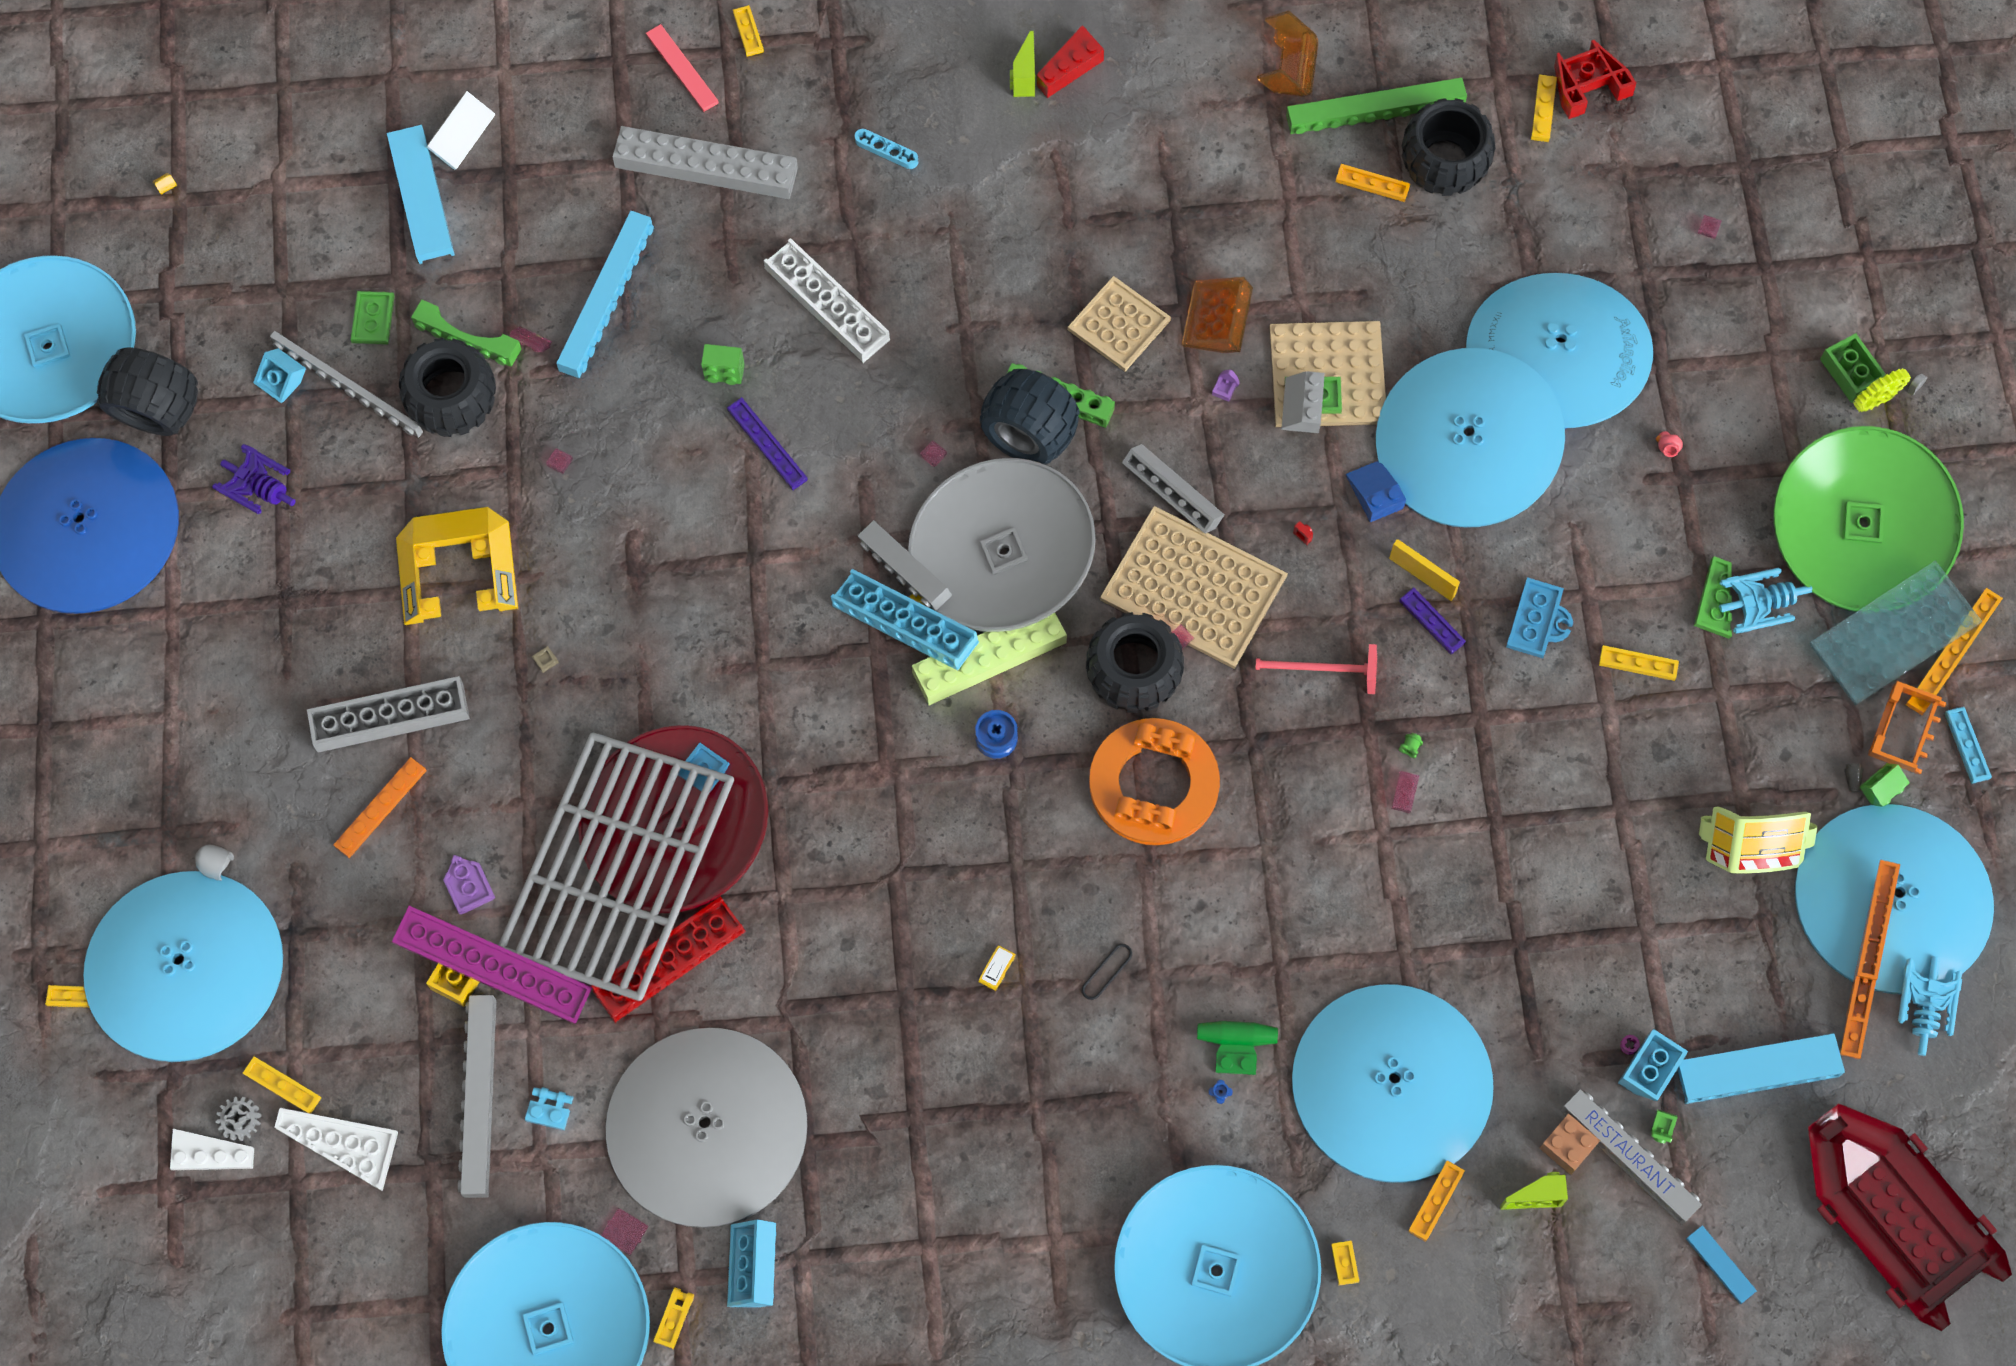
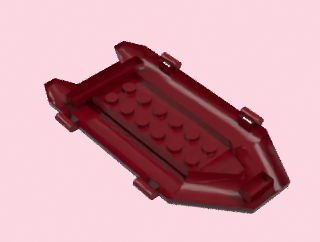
M1837 1104L1808 1127L1816 1197L1823 1204L1817 1211L1830 1226L1834 1222H1838L1891 1286L1885 1293L1898 1309L1906 1305L1920 1322L1942 1331L1951 1324L1945 1305L1947 1298L1980 1272L2001 1282H2004L2012 1275L2006 1251L1992 1236L1997 1232V1229L1984 1214L1979 1218L1973 1214L1923 1153L1928 1148L1915 1133L1908 1137L1903 1129L1842 1104ZM1910 1140L1920 1151L1919 1153H1916L1908 1144ZM1825 1206H1827V1208L1832 1212L1835 1218L1830 1214V1212L1825 1208ZM1980 1222L1989 1234L1985 1235L1977 1223ZM1894 1289L1899 1293V1295L1904 1299V1301H1902V1299L1898 1296Z

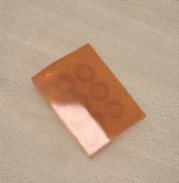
M1245 277L1195 280L1182 340L1183 347L1219 353L1241 351L1253 287Z

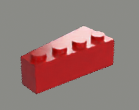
M1083 25L1037 74V87L1047 98L1104 61L1103 47Z

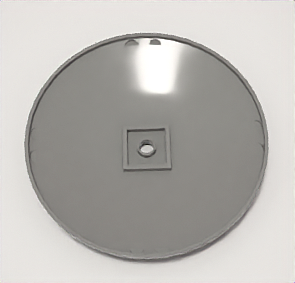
M993 459L974 464L955 473L930 494L920 508L913 523L908 552L939 579L952 594L936 612L973 630L985 632L1011 631L1027 627L1047 618L1065 605L1077 592L1092 564L1096 541L1095 526L1084 496L1060 472L1039 462L1026 459ZM1009 548L1007 554H1000L1001 549Z
M698 1028L683 1031L664 1038L646 1049L632 1062L620 1078L611 1097L606 1119L608 1154L613 1169L626 1191L635 1201L652 1214L666 1221L688 1227L707 1228L729 1225L744 1220L765 1208L778 1197L794 1176L803 1156L807 1138L805 1101L801 1088L788 1065L771 1048L759 1040L737 1031L722 1028ZM701 1119H710V1125L707 1128L700 1127L699 1122Z

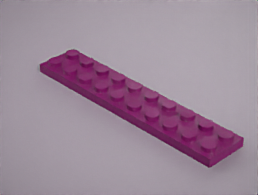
M408 906L391 942L573 1024H576L592 987L411 906Z

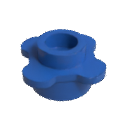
M1218 1080L1217 1084L1209 1089V1095L1214 1096L1219 1104H1223L1225 1099L1233 1094V1090L1223 1080Z

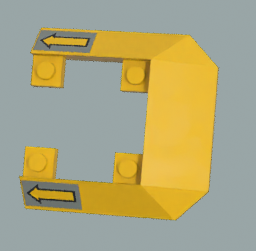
M489 507L414 517L396 537L405 625L423 623L424 619L441 617L439 597L421 598L418 567L436 565L435 547L470 542L473 559L491 557L494 589L476 591L478 610L499 609V611L518 609L509 522Z

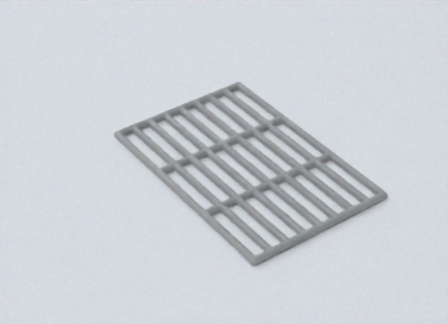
M590 733L498 945L567 977L641 1001L733 785L734 777L597 733ZM595 741L603 743L604 747L578 807L569 805V800ZM611 748L622 749L595 813L585 810ZM628 753L638 754V758L612 818L603 816V811ZM646 757L656 760L629 824L619 821ZM663 763L672 765L673 767L647 828L637 827V823ZM680 768L688 770L690 773L664 835L654 832ZM697 774L707 776L682 839L671 838ZM715 779L725 782L699 845L696 846L688 843ZM564 812L574 814L547 878L538 876L539 869ZM581 817L590 819L591 822L564 884L554 881ZM598 823L608 825L582 888L572 887ZM615 829L624 830L625 834L599 895L590 893V887ZM632 835L643 836L616 901L606 898ZM650 839L660 842L633 907L623 904ZM667 845L676 847L677 851L651 912L641 910ZM685 850L695 853L669 917L659 916V911ZM533 883L543 885L516 950L507 948V943ZM550 889L559 890L560 894L533 956L523 953ZM570 894L578 897L551 961L548 962L540 959L567 895ZM584 901L594 902L595 904L568 967L558 965ZM602 905L612 908L585 974L575 971ZM619 912L630 914L603 979L592 977ZM637 917L645 919L647 922L620 986L610 983ZM654 923L663 925L664 929L638 991L627 989Z

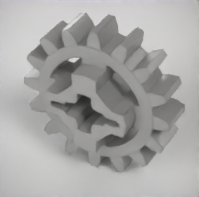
M234 1097V1102L226 1100L227 1106L221 1105L220 1108L223 1111L216 1113L220 1117V1119L216 1120V1123L221 1125L218 1130L224 1132V1137L228 1138L230 1136L232 1141H235L237 1137L240 1141H243L245 1135L251 1138L250 1132H257L254 1128L255 1125H261L257 1118L262 1117L257 1112L259 1107L257 1105L253 1106L254 1102L251 1099L247 1102L245 1097H242L241 1101L237 1097ZM242 1106L248 1108L250 1112H244ZM227 1126H234L235 1131L228 1129Z

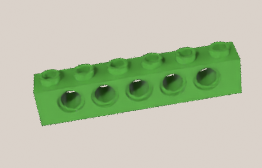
M1012 363L1008 372L1013 369L1027 368L1021 364L1016 365ZM1051 377L1061 384L1074 399L1081 400L1076 402L1080 412L1078 415L1080 419L1104 428L1107 427L1114 411L1115 401H1112L1107 396L1096 395L1091 390H1083L1072 383L1067 384L1061 382L1056 377ZM1096 405L1098 408L1093 409L1090 406Z

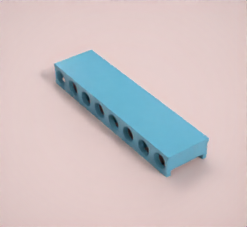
M418 125L387 133L415 254L419 264L423 263L422 261L448 254L454 256L430 151L426 148L428 143L423 126Z
M854 569L850 571V576L836 594L831 595L833 607L957 671L979 643L976 631Z
M1835 1034L1685 1059L1677 1069L1685 1097V1104L1837 1078L1845 1073Z

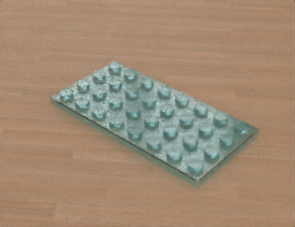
M1935 560L1811 641L1810 646L1856 706L1981 624L1982 620Z

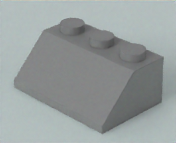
M1305 371L1286 377L1281 430L1319 433L1325 373Z

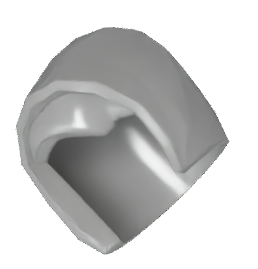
M216 845L201 847L195 856V864L198 870L204 876L222 881V871L231 860H234L232 852Z

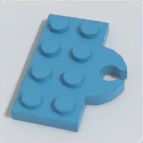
M1527 577L1507 642V648L1543 658L1548 642L1563 641L1569 636L1571 630H1561L1558 627L1560 622L1565 623L1568 627L1573 626L1571 614L1566 608L1559 605L1564 588Z

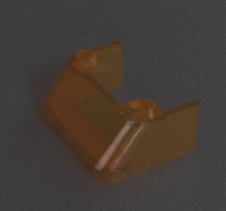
M1289 10L1266 17L1265 21L1275 29V43L1282 48L1280 67L1278 70L1258 75L1257 79L1274 93L1295 96L1310 95L1313 89L1318 50L1316 34Z

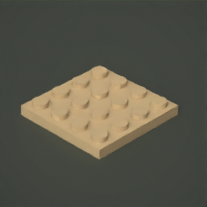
M1113 276L1068 326V331L1126 372L1171 321V317Z

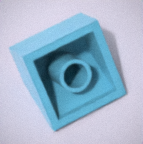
M278 348L264 353L253 383L282 403L301 383L306 368Z

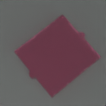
M618 1208L612 1219L608 1220V1225L601 1236L631 1256L638 1243L642 1242L641 1238L649 1226Z

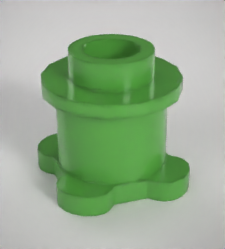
M1415 733L1406 734V739L1398 750L1412 758H1416L1419 746L1423 745L1421 737Z

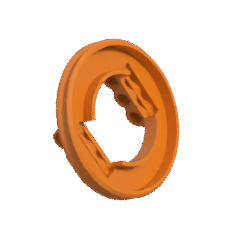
M1149 718L1136 720L1121 726L1102 742L1091 764L1089 785L1091 798L1097 813L1115 833L1140 844L1165 845L1190 836L1208 820L1217 802L1220 775L1213 752L1196 732L1178 722ZM1141 748L1182 758V764L1189 775L1190 789L1184 801L1176 808L1171 809L1123 796L1119 786L1120 772L1131 757L1141 752Z

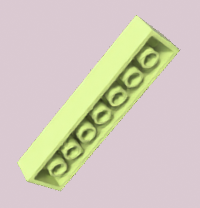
M1053 613L1047 618L1024 628L1011 631L984 632L978 635L979 643L958 671L929 657L913 664L912 673L928 705H931L1067 642V634L1056 613Z

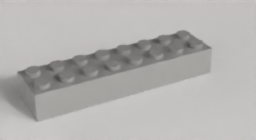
M460 676L307 709L312 744L317 752L470 719L464 685Z

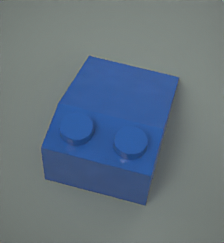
M1379 461L1346 474L1369 522L1404 509L1406 498L1402 490Z

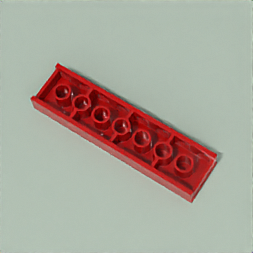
M720 896L671 930L641 1001L592 985L593 993L616 1023L746 931ZM659 939L643 950L627 989L638 991ZM630 960L615 969L610 983L620 986Z

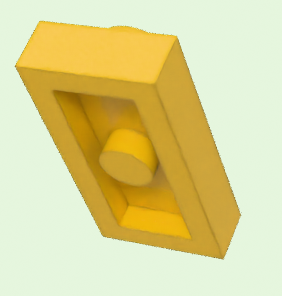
M1352 1241L1332 1243L1331 1249L1338 1286L1359 1283Z

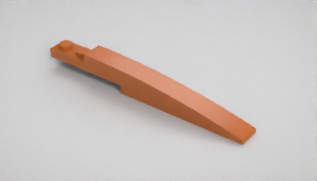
M1884 860L1879 862L1846 1014L1847 1019L1840 1048V1055L1861 1059L1900 864Z

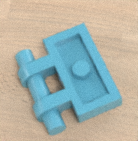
M534 1087L532 1095L538 1096L539 1101L530 1100L525 1121L565 1131L570 1110L563 1108L564 1103L572 1104L573 1096L566 1095L565 1092L561 1091L559 1093L552 1092L544 1087L541 1089ZM546 1100L557 1101L556 1106L546 1104Z

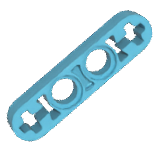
M859 129L855 133V143L859 147L907 169H913L918 165V155L916 152L866 129ZM881 142L883 147L877 149L874 147V144ZM896 149L899 151V154L892 156L889 152Z

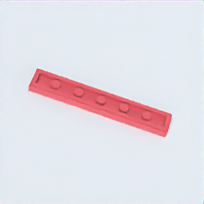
M660 24L646 33L648 39L702 111L705 112L717 105L718 99L663 26Z

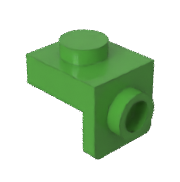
M1657 1109L1650 1131L1655 1141L1660 1143L1672 1141V1133L1677 1115Z

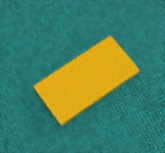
M1397 539L1395 541L1389 559L1452 601L1460 582Z

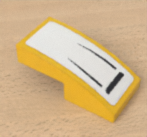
M998 945L978 982L996 991L1016 954Z

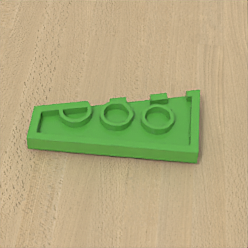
M1714 556L1710 561L1694 626L1729 639L1732 637V630H1730L1732 613L1730 611L1720 612L1719 605L1732 602L1730 587L1725 588L1720 585L1721 580L1732 577L1731 562Z

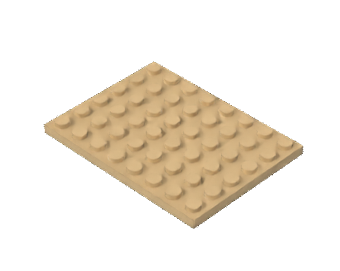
M1154 506L1105 588L1100 600L1124 613L1133 612L1135 615L1147 613L1153 615V618L1158 621L1163 620L1171 627V632L1177 635L1179 641L1235 669L1287 578L1288 573L1209 533L1205 534L1199 528Z

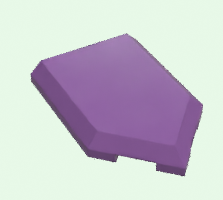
M453 855L451 865L443 880L458 913H467L492 901L495 896L480 863Z

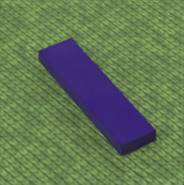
M1414 587L1400 598L1399 602L1450 655L1465 644L1466 641Z

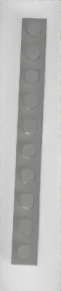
M276 331L270 335L273 341L272 345L276 349L284 350L294 360L298 359L308 370L312 368L322 379H329L334 387L338 389L341 387L348 396L358 398L359 402L365 407H372L379 416H386L393 425H400L408 435H415L419 438L423 433L421 427L415 421Z

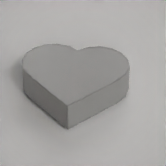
M1923 374L1917 375L1911 382L1908 393L1913 396L1925 383L1927 377Z

